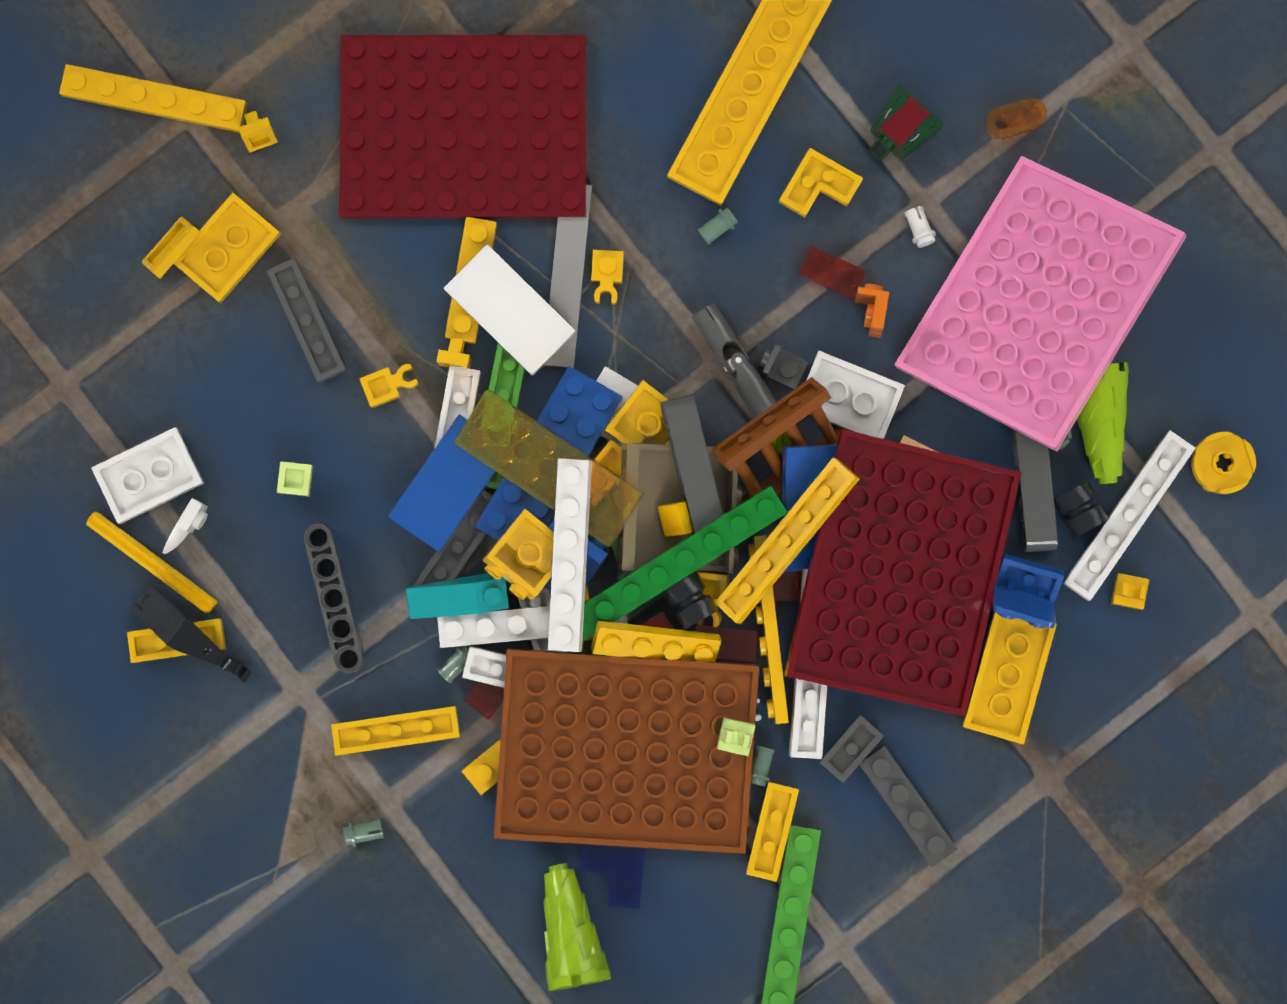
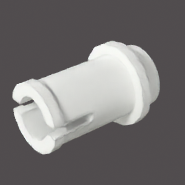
M918 206L917 210L912 208L906 211L904 215L914 236L912 242L914 244L917 243L918 248L934 243L936 232L931 230L923 206Z

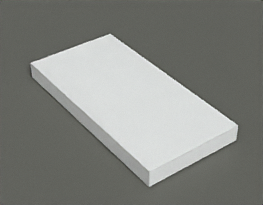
M488 244L444 287V290L532 376L576 333Z

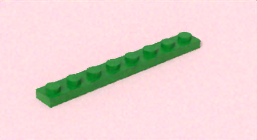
M771 485L585 601L583 641L594 635L598 621H617L787 514L788 512Z

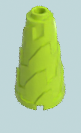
M1128 362L1110 363L1077 418L1086 456L1089 458L1092 477L1094 479L1098 478L1099 484L1118 482L1117 477L1122 476L1127 416Z
M567 863L548 867L549 873L544 874L545 899L543 900L547 928L544 935L547 954L545 968L548 991L579 987L580 985H589L611 979L605 952L601 950L595 924L591 923L585 894L581 892L574 869H568Z

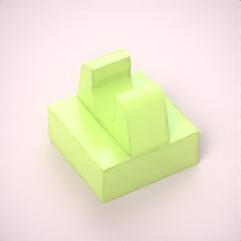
M280 461L277 493L310 497L313 465Z
M723 717L716 748L748 756L755 724Z

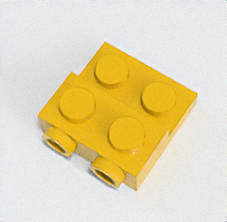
M642 380L605 428V431L620 443L670 445L660 404L668 399Z
M524 509L483 558L482 561L487 564L484 568L485 571L497 580L503 577L512 584L509 590L522 600L526 597L530 600L534 599L552 577L554 532Z

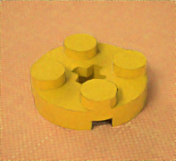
M1217 432L1205 437L1195 447L1191 460L1192 472L1197 482L1205 491L1223 495L1243 489L1249 483L1248 481L1256 469V456L1252 446L1245 439H1241L1231 432ZM1223 454L1225 459L1230 458L1231 464L1227 466V472H1223L1222 468H1217L1216 462L1219 461V455Z

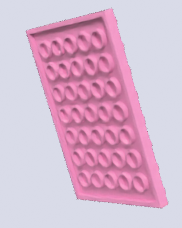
M1021 156L894 365L897 369L1057 452L1186 239V234L1175 227Z

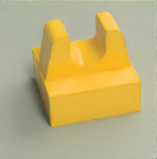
M256 111L244 115L247 124L238 127L249 153L278 143L275 131L268 117L259 119Z
M451 337L448 351L438 350L436 362L439 366L449 368L451 365L470 369L472 359L470 355L463 354L464 339Z
M1117 573L1111 604L1144 610L1149 579Z

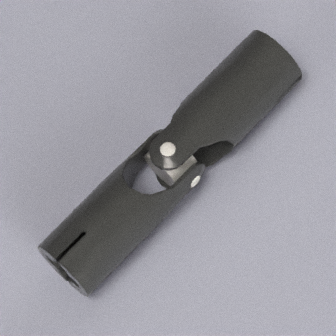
M716 303L707 306L695 314L692 319L725 371L733 376L736 389L756 418L774 405L777 400L760 373L750 365L747 353ZM732 346L739 353H735L726 361L723 356V347Z

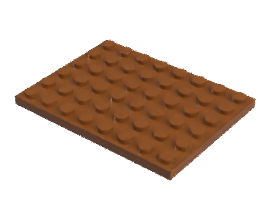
M507 648L494 839L746 854L754 734L748 756L718 750L716 747L723 717L755 724L759 665L616 657L587 653Z

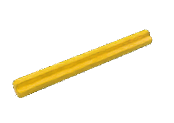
M93 512L86 522L87 526L204 613L209 614L215 608L217 600L99 512Z

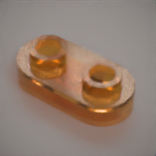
M1027 98L1000 106L989 113L985 121V128L987 133L997 140H1004L1040 128L1046 120L1047 109L1044 103L1036 98ZM1025 112H1032L1035 119L1027 120L1024 115ZM1002 120L1006 127L998 129L995 121Z

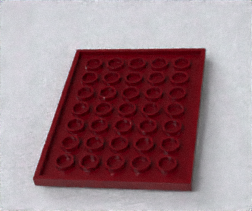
M341 35L339 217L341 219H466V217L476 219H558V217H586V35Z
M840 429L834 458L841 461L860 480L816 533L784 676L966 717L1021 472Z

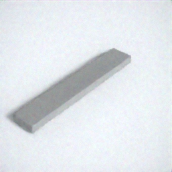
M586 185V217H558L549 305L576 333L543 366L568 368L570 366L574 368L592 185Z

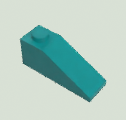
M488 573L405 588L410 619L480 614L509 608L505 579L501 577L500 580H497Z

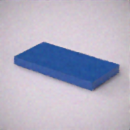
M459 414L388 517L440 553L511 449Z
M837 444L783 446L782 504L787 512L791 510L834 457ZM816 533L784 572L803 571V569L809 568Z

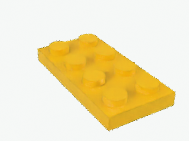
M993 612L962 727L1024 745L1056 630V623L1054 628H1036L1027 621L1018 618L1006 619L998 615L997 612Z

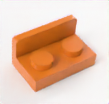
M865 284L864 288L858 287L855 303L868 305L864 327L869 328L868 336L881 338L889 292L883 291V286L876 284Z

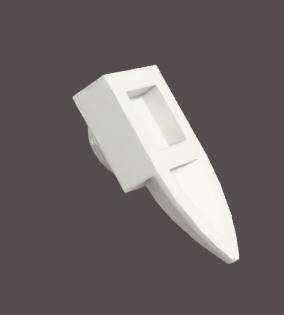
M193 498L190 500L171 532L162 553L167 554L186 538L189 532L193 533L194 529L199 530L203 526L208 516L205 513L208 508L207 505Z

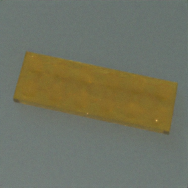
M491 390L484 392L454 444L554 511L556 505L558 458L592 460L588 534L607 547L612 546L645 494Z

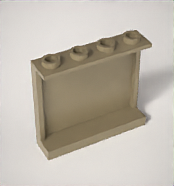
M622 443L617 568L622 571H634V569L641 567L692 535L688 533L686 535L664 536L657 506L684 502L671 448L668 444ZM706 446L722 513L725 514L741 502L742 490L741 486L737 485L738 472L736 469L729 472L715 458L711 450L716 446ZM731 548L696 571H720L733 574V568L738 565L739 560L738 548Z

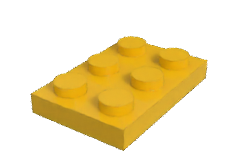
M232 193L199 230L201 233L174 264L221 304L278 239L281 233L237 195Z

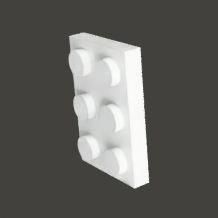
M818 351L807 380L813 377L829 392L831 399L821 407L830 423L845 430L884 439L905 385Z
M177 427L91 468L118 524H122L204 484Z

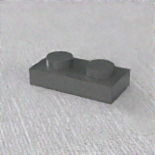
M859 715L822 757L819 763L844 783L884 735Z

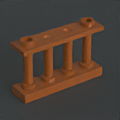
M813 377L802 383L711 450L715 458L729 472L733 469L737 470L748 489V492L741 497V503L771 485L778 498L782 497V461L771 442L786 431L793 446L807 445L796 424L810 413L823 435L821 439L812 445L837 444L841 428L837 426L833 429L821 407L831 399V396L827 389ZM761 450L773 471V474L760 483L757 482L746 462L748 458Z

